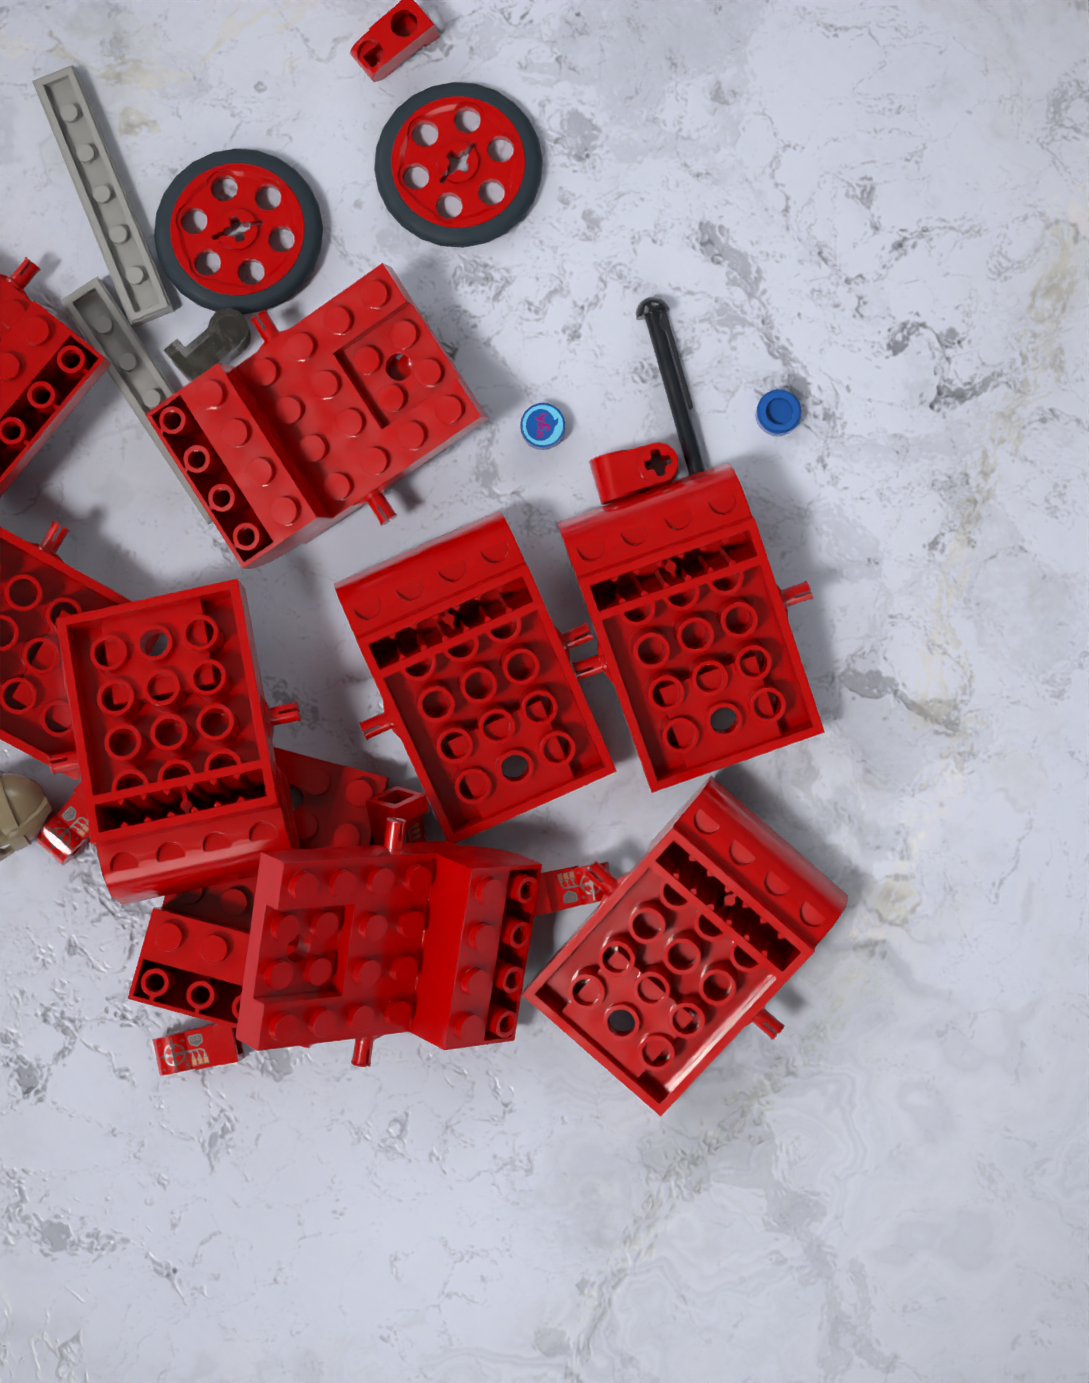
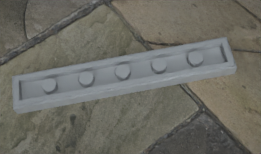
M71 65L33 80V85L130 325L134 328L174 312L75 66Z
M97 276L60 301L89 345L110 362L111 365L106 371L205 521L210 524L213 521L145 415L175 392L101 279Z

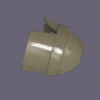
M0 771V847L10 845L4 849L0 848V861L15 851L31 845L32 839L41 831L46 823L48 814L52 811L51 804L43 788L35 780L25 775L4 773L3 771Z

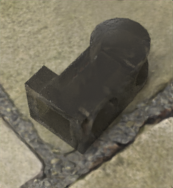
M230 308L221 309L211 317L208 328L189 345L184 347L176 339L164 349V352L169 360L191 382L217 363L229 365L249 346L252 337L251 329L243 314Z

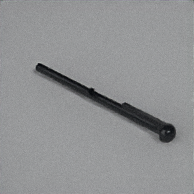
M648 297L639 303L636 309V319L646 320L688 474L691 476L706 469L689 412L693 405L666 313L670 309L664 300L658 297Z

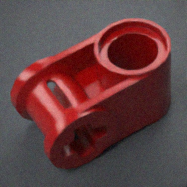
M657 442L630 450L607 453L591 459L589 464L601 505L611 504L671 483L678 471V456L675 450L668 444ZM659 455L661 461L669 460L670 464L665 466V473L662 476H657L654 469H646V466L651 464V456Z

